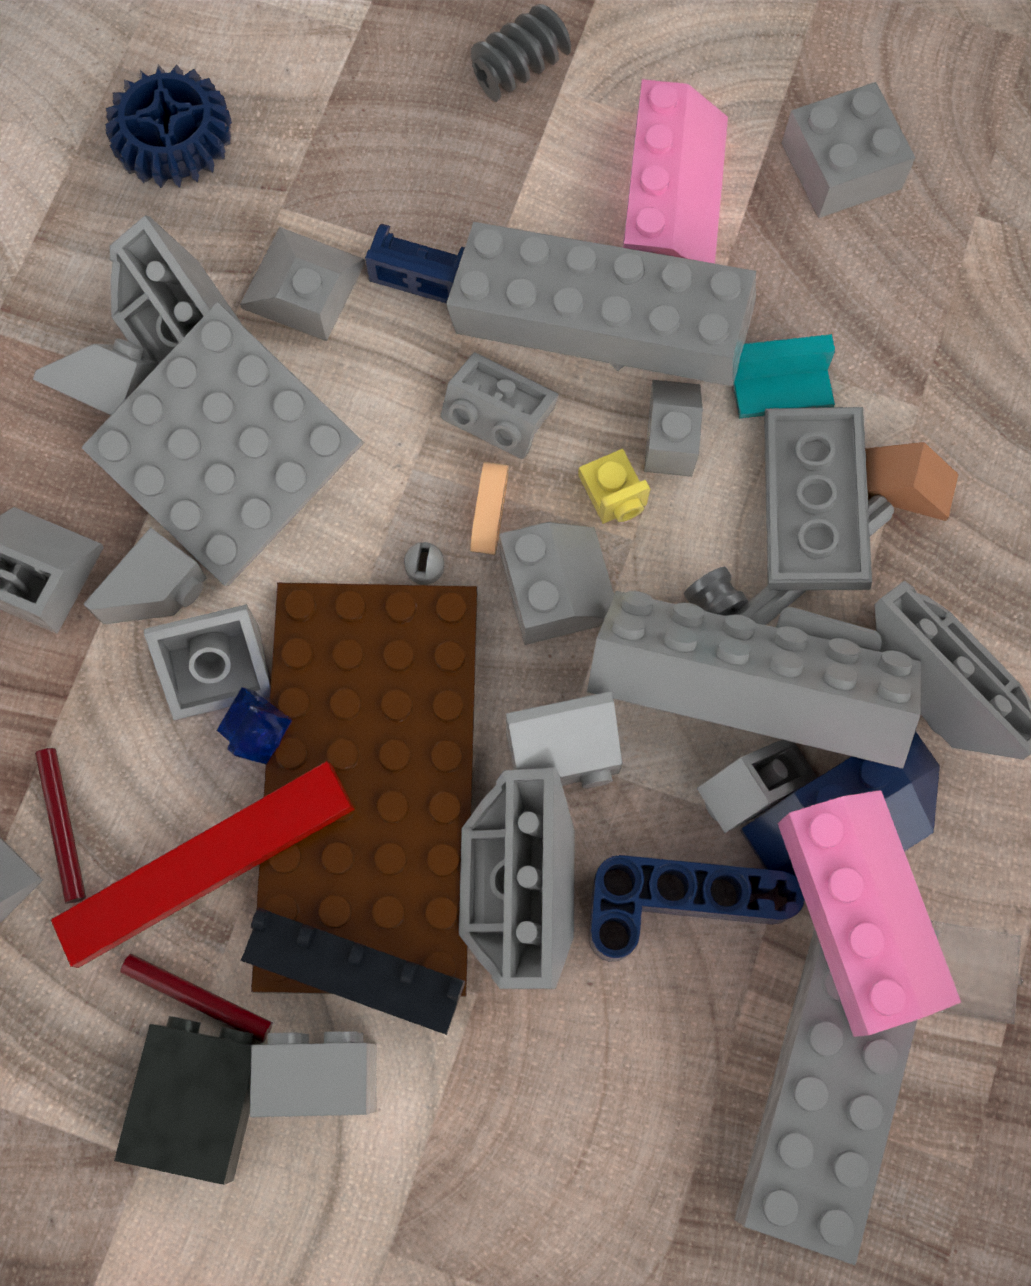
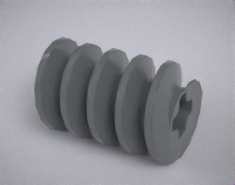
M536 4L531 8L529 14L519 15L514 23H506L500 29V32H492L488 35L485 42L480 41L472 46L470 57L473 71L486 95L492 101L497 102L501 98L499 84L507 92H513L516 88L513 75L522 83L528 82L530 80L528 66L535 73H542L545 69L543 58L549 64H556L559 61L558 49L562 53L569 55L571 52V41L566 26L560 17L550 7Z

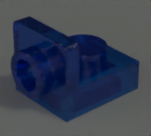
M241 687L216 731L230 742L227 750L234 756L267 765L272 754L280 745L281 739L292 720L256 691Z

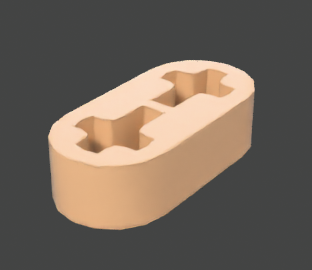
M483 463L472 528L471 552L496 555L509 465Z

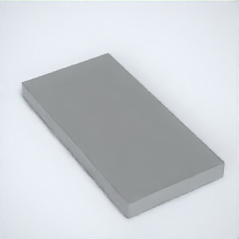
M863 407L765 409L768 590H870L872 571Z

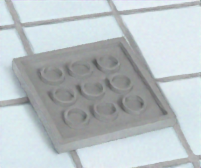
M217 302L81 448L224 586H229L364 442Z

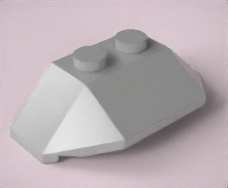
M145 215L110 245V260L113 261L111 273V316L126 339L144 349L143 357L159 365L217 302L242 325L199 261L150 216Z
M906 581L900 583L874 604L876 630L882 638L879 652L898 651L908 655L911 659L921 661V715L935 733L942 736L952 748L1022 760L1031 754V699L1022 685L949 610L928 596L916 593L915 588Z
M556 768L504 770L496 781L497 785L486 795L462 827L459 935L478 961L492 975L491 978L500 989H556L574 938L575 830Z

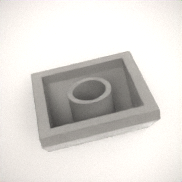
M247 604L144 629V636L173 720L270 697L271 680L259 625Z

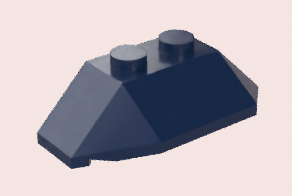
M915 731L903 768L852 756L779 802L740 831L765 869L784 871L796 877L778 823L788 813L842 796L881 790L905 852L934 833L940 765Z

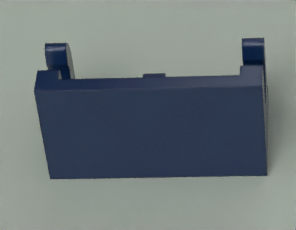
M381 223L365 256L369 282L447 303L465 247L462 246L458 255L394 237V234L389 233L390 226Z

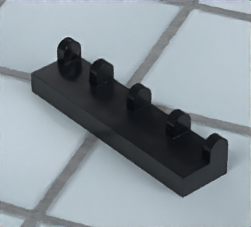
M262 908L256 910L251 922V929L253 930L241 961L439 1033L448 1034L465 985L464 980L448 976Z

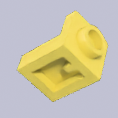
M623 449L579 467L578 476L603 524L617 519L618 522L630 520L644 510L651 489L646 480L639 481Z

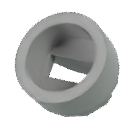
M419 542L407 551L404 565L408 577L413 582L428 585L436 582L444 572V558L442 552L435 545L428 542ZM428 552L426 572L417 571L420 553Z

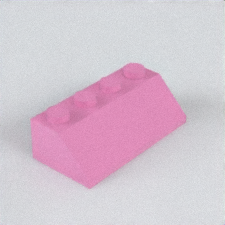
M642 79L623 248L715 264L728 116L689 84Z
M882 791L842 796L788 813L778 823L853 1036L872 1035L924 1018L961 1003Z

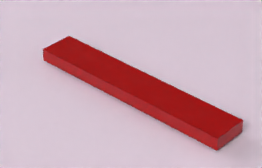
M328 761L322 763L50 919L70 966L80 968L355 810L332 764Z

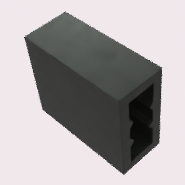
M169 1016L166 1026L149 1025L114 1161L225 1185L234 1181L250 1115L251 1043L254 1034L222 1027L220 1036L214 1037L199 1033L201 1022Z

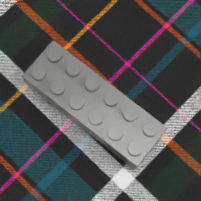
M473 222L446 306L456 334L612 364L618 362V365L733 387L741 352L756 303V271Z
M615 591L597 636L587 692L601 694L612 691L613 699L903 768L921 715V661L911 659L908 655L898 651L879 652L862 648L847 639L835 638L827 640L810 636L795 627L783 626L776 628L758 624L743 615L733 614L724 616L707 612L691 603L672 604L655 600L650 595L639 591H629L626 593Z
M815 928L734 1220L746 1228L856 1265L917 1020L872 1035L854 1037ZM934 930L938 939L940 931Z

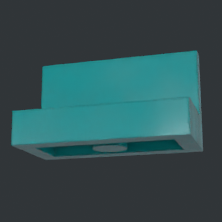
M832 334L744 344L733 384L739 419L764 416L765 409L834 407L835 402L828 372L835 354Z

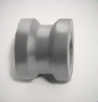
M725 566L704 575L684 592L689 603L696 604L704 611L724 616L735 614L748 602L744 593L735 590L730 583L732 575Z

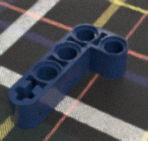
M626 855L612 856L603 861L594 877L588 934L589 945L593 953L600 959L608 962L620 961L630 955L638 945L642 912L773 925L780 924L797 915L803 908L805 899L798 879L784 871ZM619 869L624 871L632 881L631 892L623 896L611 894L604 885V875L610 870ZM670 874L680 879L684 886L683 898L679 901H669L663 898L657 888L659 877ZM725 880L733 885L736 891V900L733 906H721L714 901L711 896L713 881ZM775 886L778 887V894L780 896L787 897L788 903L779 907L778 910H775L774 901L759 898L750 903V909H747L751 894L763 895L774 889ZM616 922L625 928L628 941L623 949L611 950L602 944L599 931L603 924Z

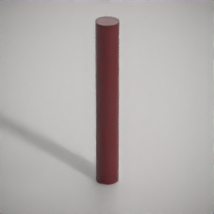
M46 748L37 751L35 756L64 901L66 904L85 900L86 893L57 751L55 748Z
M131 953L126 957L121 966L120 973L234 1029L253 1033V1038L264 1042L268 1033H270L273 1022Z

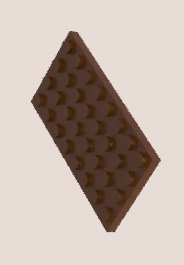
M277 582L264 797L328 761L335 769L355 810L259 864L256 910L258 908L268 910L294 921L313 926L322 931L464 980L465 985L461 997H467L468 946L459 935L462 827L472 815L477 586ZM253 965L251 992L331 994Z

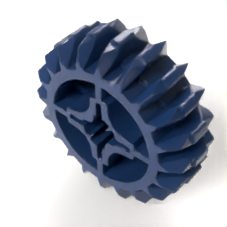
M177 64L170 73H165L158 65L156 74L148 76L140 70L139 81L134 83L124 79L125 92H113L112 102L114 106L106 108L108 123L105 124V132L111 143L110 148L114 157L121 161L123 168L129 174L136 173L143 183L153 178L155 183L162 188L168 179H173L174 184L180 188L182 178L188 176L198 183L200 170L204 169L213 173L215 166L213 159L225 160L226 151L224 146L231 144L230 129L232 119L229 110H226L227 105L224 96L221 95L220 91H216L215 85L211 82L210 78L201 80L200 75L195 69L184 75L183 70Z

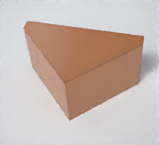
M925 442L865 448L868 500L874 495H882L893 507L943 521L949 518L959 474Z

